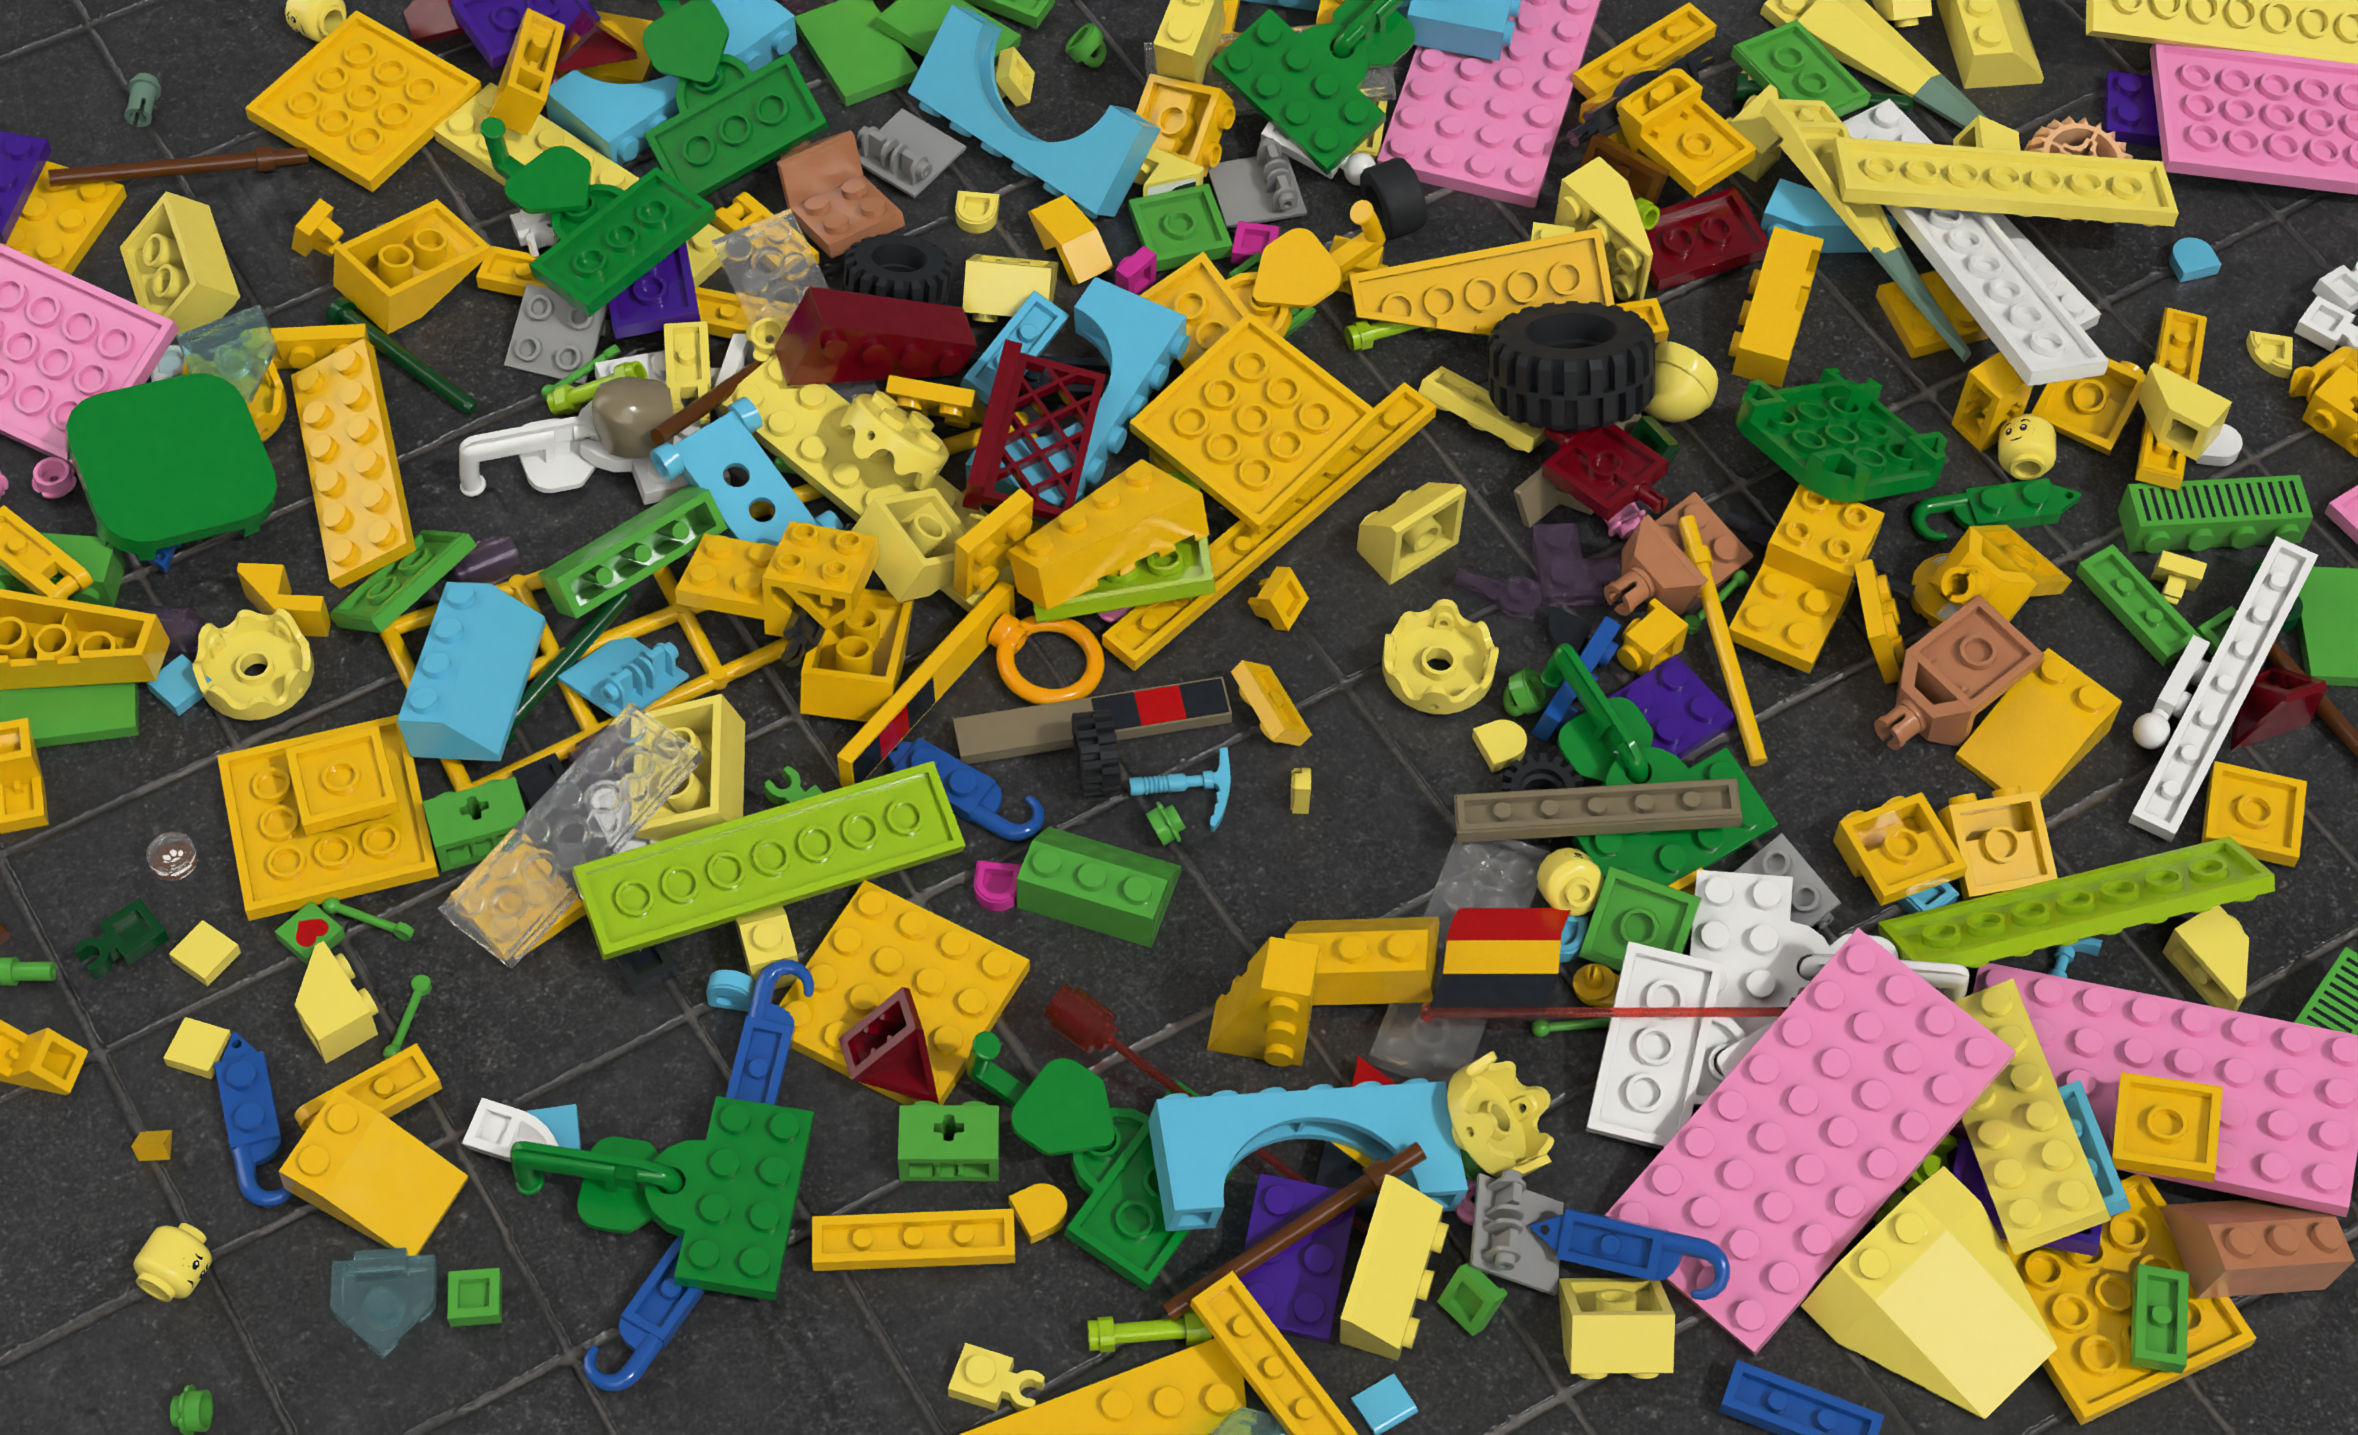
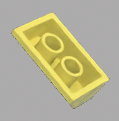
M2018 0L1936 1L1964 89L2041 84L2044 77Z
M166 191L120 246L138 305L174 321L180 329L176 336L217 325L240 298L209 205Z
M722 694L637 714L632 833L635 837L659 842L743 817L745 721Z
M1387 1174L1382 1184L1342 1312L1340 1343L1398 1361L1402 1347L1409 1349L1413 1347L1420 1319L1412 1317L1417 1299L1427 1301L1435 1272L1426 1268L1432 1251L1441 1254L1449 1224L1441 1222L1443 1210L1441 1204L1398 1178Z

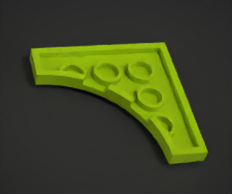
M1182 472L1168 473L1200 491V487ZM1191 536L1175 543L1176 551L1161 558L1155 552L1136 561V569L1122 576L1116 574L1097 579L1098 587L1049 610L1033 602L1036 621L1039 623L1063 620L1080 615L1105 613L1116 609L1152 605L1158 602L1195 598L1200 595L1216 593L1208 537L1206 536L1198 541H1195Z

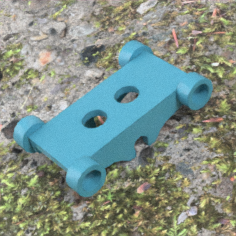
M742 397L728 406V413L678 443L671 445L666 442L650 451L652 463L665 481L670 482L682 475L688 485L709 489L728 527L727 530L720 533L721 536L778 546L790 521L811 523L839 530L843 528L840 519L830 510L813 518L751 435V433L757 431L763 425L758 410L747 397ZM730 467H740L747 472L749 480L744 486L733 487L725 482L723 478L724 472ZM758 501L767 502L773 507L775 515L769 521L759 522L751 517L749 513L750 506Z

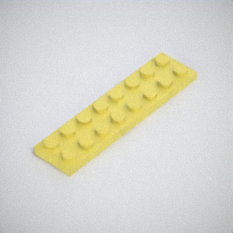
M2086 0V35L2149 44L2158 43L2262 52L2358 64V0Z
M491 82L434 129L435 141L505 186L507 180L494 170L485 139L480 132L482 121L489 118L497 86ZM541 114L537 117L527 136L505 128L503 137L508 153L523 165L528 164L543 151L551 147L567 146L589 160L592 168L590 185L606 184L626 190L639 180L638 177ZM710 224L686 241L694 286L698 287L737 253L736 241Z
M1836 136L1832 146V155L1842 202H1852L1859 205H1894L1900 208H1934L1941 211H1974L1981 214H2014L2022 217H2054L2063 220H2094L2104 223H2134L2145 226H2174L2179 214L2163 161Z
M776 353L740 382L733 394L719 406V410L726 415L730 404L742 397H747L754 404L762 419L763 426L751 433L754 439L772 454L784 460L788 467L856 522L874 498L919 491L914 486L918 472H911L906 475L897 474L893 468L894 456L889 450L880 449L869 458H858L852 449L855 438L854 428L848 431L840 426L850 403L825 383L787 386ZM939 474L927 488H936L968 531L988 515L981 508L979 511L962 507L964 494ZM1011 562L999 572L997 579L987 590H977L967 600L953 589L954 579L940 588V590L969 613L1000 580L1014 587L1016 586Z

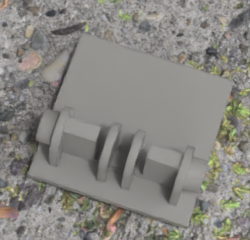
M903 108L882 128L878 129L875 126L868 128L864 126L857 135V140L861 142V147L858 149L861 166L913 198L917 197L966 150L964 144Z
M1265 138L1260 141L1257 156L1219 162L1215 168H1209L1208 174L1226 229L1237 227L1238 221L1263 223L1307 215V210L1288 155L1282 153L1281 144L1273 138Z
M527 284L504 366L560 380L564 379L592 361L600 336H608L611 321L605 319L609 303L589 317L553 290ZM589 373L574 383L581 385L587 383Z
M1782 833L1734 871V873L1793 877L1790 921L1809 927L1816 925L1819 929H1823L1834 919L1830 912L1841 904L1839 899Z
M1504 1170L1502 1177L1498 1179L1482 1173L1477 1174L1469 1267L1553 1296L1557 1295L1560 1259H1556L1557 1252L1538 1236L1530 1226L1534 1223L1562 1215L1564 1203L1526 1190V1182L1522 1180V1173L1517 1170ZM1543 1225L1542 1231L1548 1234L1549 1227L1547 1225Z

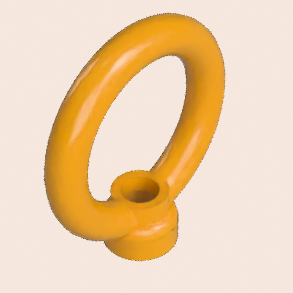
M1005 612L997 620L988 637V643L997 648V668L1006 686L1020 698L1036 705L1086 698L1098 686L1104 673L1105 660L1099 641L1087 627L1071 618L1037 623L1035 615L1019 620L1010 613ZM1048 631L1064 634L1079 644L1086 656L1087 664L1083 676L1074 684L1059 689L1042 688L1027 681L1017 670L1014 655L1023 647L1028 636Z

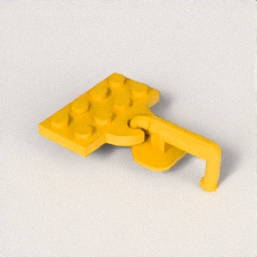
M1360 200L1354 203L1350 210V218L1352 222L1361 226L1363 232L1331 254H1329L1311 231L1296 228L1286 232L1264 248L1258 272L1240 273L1225 280L1207 255L1202 252L1139 295L1186 316V335L1190 337L1189 345L1184 356L1180 360L1176 359L1185 371L1248 312L1252 313L1283 338L1292 322L1293 308H1311L1330 296L1340 286L1344 273L1377 252L1385 243V234L1372 204L1367 200Z

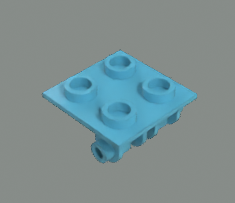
M629 636L607 642L560 674L558 680L620 722L625 723L688 679L689 674L676 666L675 659L678 658L679 653L672 643H657L651 650Z

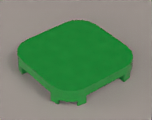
M1824 368L1819 383L1773 390L1760 378L1749 382L1735 415L1736 427L1750 442L1801 485L1829 499L1857 502L1928 489L1936 485L1947 459L1944 449L1948 440L1940 431L1918 434L1878 401L1883 385L1872 378H1868L1867 383L1863 384L1846 380L1839 375L1838 368Z
M206 373L185 374L104 392L82 400L69 415L66 424L65 444L67 460L71 459L97 523L96 534L104 546L110 543L121 551L138 555L137 561L155 560L156 550L240 529L244 538L260 531V525L272 513L277 492L275 471L244 398L235 386L221 377Z

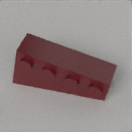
M809 286L774 348L786 384L790 386L888 380L889 375L904 378L956 376L961 373L976 349L977 343L964 309L961 307Z

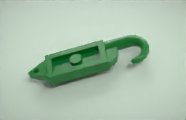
M2049 478L1967 488L1964 490V493L1933 496L1921 500L1914 507L1911 520L1917 533L1925 539L1932 541H1946L1948 535L1944 532H1936L1930 529L1925 522V518L1930 514L1951 512L1954 520L1966 530L1970 526L2008 525L2011 529L2054 524L2059 522L2061 514L2079 502L2081 493L2050 483Z

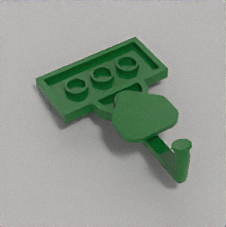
M657 0L665 15L647 26L643 34V46L658 72L680 78L676 90V102L680 113L644 133L665 173L704 198L830 127L790 53L752 73L742 60L730 54H723L729 38V28L713 2L709 0H691L681 5L679 0Z
M1345 0L1334 11L1333 24L1325 23L1311 26L1300 34L1295 32L1269 8L1211 62V67L1216 74L1268 122L1274 125L1280 133L1300 149L1319 169L1328 175L1386 121V114L1363 94L1360 89L1366 83L1369 67H1390L1411 49L1415 40V31L1412 24L1396 10L1406 0Z
M490 117L484 119L480 125V132L485 139L493 168L507 180L504 189L508 200L529 214L553 213L551 222L557 243L529 264L533 277L589 317L717 218L712 204L658 167L653 168L626 190L606 184L590 185L591 164L587 158L567 146L551 147L543 151L528 164L523 165L508 153L503 137L506 129L502 120Z
M1567 643L1556 647L1541 673V682L1547 688L1559 689L1566 679L1586 709V712L1567 722L1558 735V747L1568 764L1571 763L1575 767L1574 773L1576 775L1581 774L1583 779L1602 783V786L1737 778L1742 813V823L1739 827L1573 836L1571 841L1576 849L1587 854L1596 863L1604 876V882L1609 867L1613 866L1668 886L1701 867L1703 870H1706L1774 830L1778 825L1777 821L1727 747L1691 768H1688L1676 755L1661 748L1651 747L1653 730L1639 708L1632 701L1623 697L1607 699L1575 649Z
M988 1031L978 1033L973 1039L968 1058V1076L1013 1107L1011 1126L1020 1139L1047 1156L1071 1153V1169L1078 1185L1089 1195L1084 1205L1066 1227L1064 1236L1147 1292L1191 1232V1230L1166 1231L1148 1125L1150 1116L1132 1108H1109L1103 1080L1071 1059L1060 1058L1049 1062L1028 1087L991 1062L992 1059L998 1056L1001 1050L999 1038ZM1178 1080L1173 1083L1164 1095L1165 1097L1170 1094L1184 1093L1190 1097H1202ZM1240 1162L1236 1166H1234L1233 1169L1226 1176L1225 1183L1232 1175L1234 1170L1237 1168V1166L1240 1164Z
M716 1096L706 1140H686L668 1147L660 1155L653 1145L647 1141L623 1137L602 1139L594 1145L591 1151L518 1141L512 1145L510 1150L516 1188L518 1192L526 1196L539 1192L545 1182V1177L541 1171L583 1177L577 1208L580 1219L588 1227L596 1230L629 1234L654 1220L666 1232L683 1238L674 1275L675 1285L776 1301L814 1124V1111Z

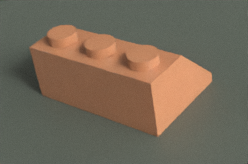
M2260 1199L2165 1205L2161 1209L2186 1272H2189V1280L2197 1299L2325 1290L2355 1262L2338 1219L2331 1214Z

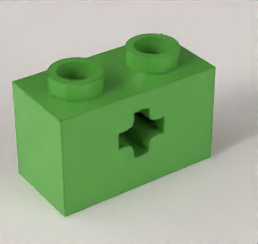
M515 777L503 780H489L481 786L459 792H445L433 799L422 801L442 872L512 853L529 841L534 846L529 822Z
M919 1101L912 1105H900L898 1138L900 1181H999V1105H988L980 1101H969L962 1105H939L931 1101ZM946 1137H954V1140L946 1141Z

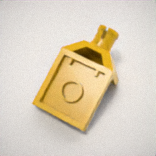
M2008 525L1970 526L1928 580L1929 584L1958 609H1961L1976 596L1980 595L2009 622L2029 597L2062 594L2072 582L2066 574Z

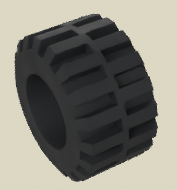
M881 234L875 237H866L861 239V242L852 244L850 250H847L845 254L842 291L949 306L952 261L951 258L947 257V253L943 249L936 248L937 245L921 240V238L901 234Z

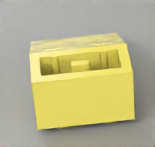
M1598 156L1562 179L1554 225L1575 227V232L1601 228L1614 294L1626 302L1644 300L1653 251L1628 181Z

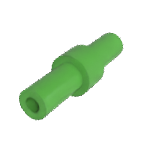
M0 957V986H17L19 981H54L56 979L57 966L55 962H20L17 957Z

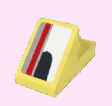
M1152 146L1133 182L1144 185L1143 197L1203 185L1204 168Z

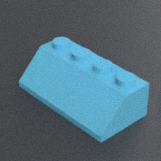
M446 582L397 719L411 757L501 761L546 625L544 615L490 583Z

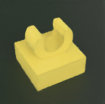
M1014 46L1001 50L998 65L994 66L996 84L1001 99L1008 96L1016 107L1030 103L1035 72Z
M2163 550L2155 564L2151 579L2164 583L2161 595L2171 605L2177 606L2178 601L2182 598L2184 589L2195 592L2203 579L2207 563Z

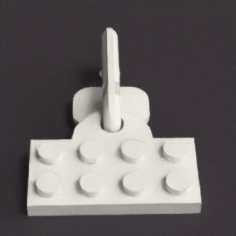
M665 350L596 362L595 377L599 379L613 374L614 367L624 362L639 361L645 367L648 379L666 383ZM682 398L681 402L685 408L698 398ZM593 400L581 409L578 416L541 420L527 423L521 427L470 436L463 440L459 447L460 490L468 497L481 494L486 487V480L479 473L481 461L519 455L529 484L534 489L544 493H556L580 488L586 483L596 468L612 472H632L644 505L660 502L688 484L682 475L670 482L665 481L655 469L650 457L622 458L610 455L602 446L594 426L592 415ZM699 419L674 436L673 445L709 424H700ZM726 470L723 478L730 485V475L728 470Z
M1697 870L1695 896L1701 897L1702 900L1692 926L1690 956L1724 964L1714 1011L1732 1018L1748 1036L1768 1023H1775L1852 934L1843 935L1829 946L1825 938L1811 927L1790 921L1793 877ZM1868 935L1899 959L1895 946L1889 940L1880 936ZM1900 960L1933 987L1939 988L1938 991L1952 1002L1965 997L1969 982V971L1964 965Z
M1628 942L1586 1125V1132L1663 1150L1691 1118L1693 1108H1700L1774 1024L1768 1023L1746 1036V1033L1732 1018L1714 1011L1724 964Z

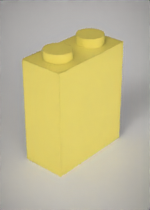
M1170 0L1153 43L1158 75L1202 84L1225 26L1223 0Z

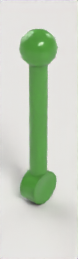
M614 344L601 355L555 385H545L541 390L542 398L547 401L548 393L553 391L554 388L564 384L571 385L594 370L596 362L611 360L619 355L621 350Z
M1737 570L1734 572L1732 581L1718 593L1721 603L1736 588L1744 587L1748 584L1749 575L1746 571ZM1703 608L1696 615H1687L1684 618V621L1689 624L1687 634H1696L1700 630L1701 621L1706 618Z
M330 897L322 902V909L327 914L338 912L392 932L401 940L409 941L414 934V929L406 923L398 922L396 924L341 904L338 898Z
M417 975L413 978L411 982L413 994L392 1043L383 1050L384 1060L402 1051L400 1047L422 996L430 993L432 989L428 976Z
M1611 1017L1548 1022L1543 1018H1538L1533 1021L1531 1030L1537 1037H1544L1553 1031L1609 1027Z

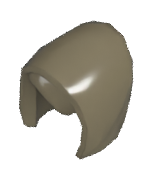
M626 376L603 382L596 389L592 402L593 422L602 446L610 455L622 458L650 457V451L659 446L652 441L650 437L651 430L674 415L667 384L654 379ZM674 437L667 442L673 445Z

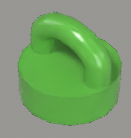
M1088 23L1070 38L1065 51L1077 63L1083 61L1088 67H1100L1105 61L1107 54L1106 45L1103 41L1104 33L1094 23ZM1096 50V56L1093 58L1091 54Z
M1527 667L1511 674L1509 683L1503 693V705L1509 715L1515 717L1524 713L1533 715L1548 706V689L1543 685L1541 676L1535 670Z

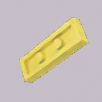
M1443 366L1422 380L1418 392L1434 403L1438 409L1451 411L1466 419L1473 428L1488 431L1498 436L1513 449L1530 453L1547 439L1543 434L1546 427L1539 429L1530 427L1525 422L1519 424L1512 421L1509 416H1504L1498 411L1490 400L1488 390Z

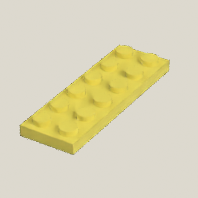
M2014 979L1953 1001L2016 1051L2012 1061L1962 1117L1969 1140L2014 1255L2112 1220Z

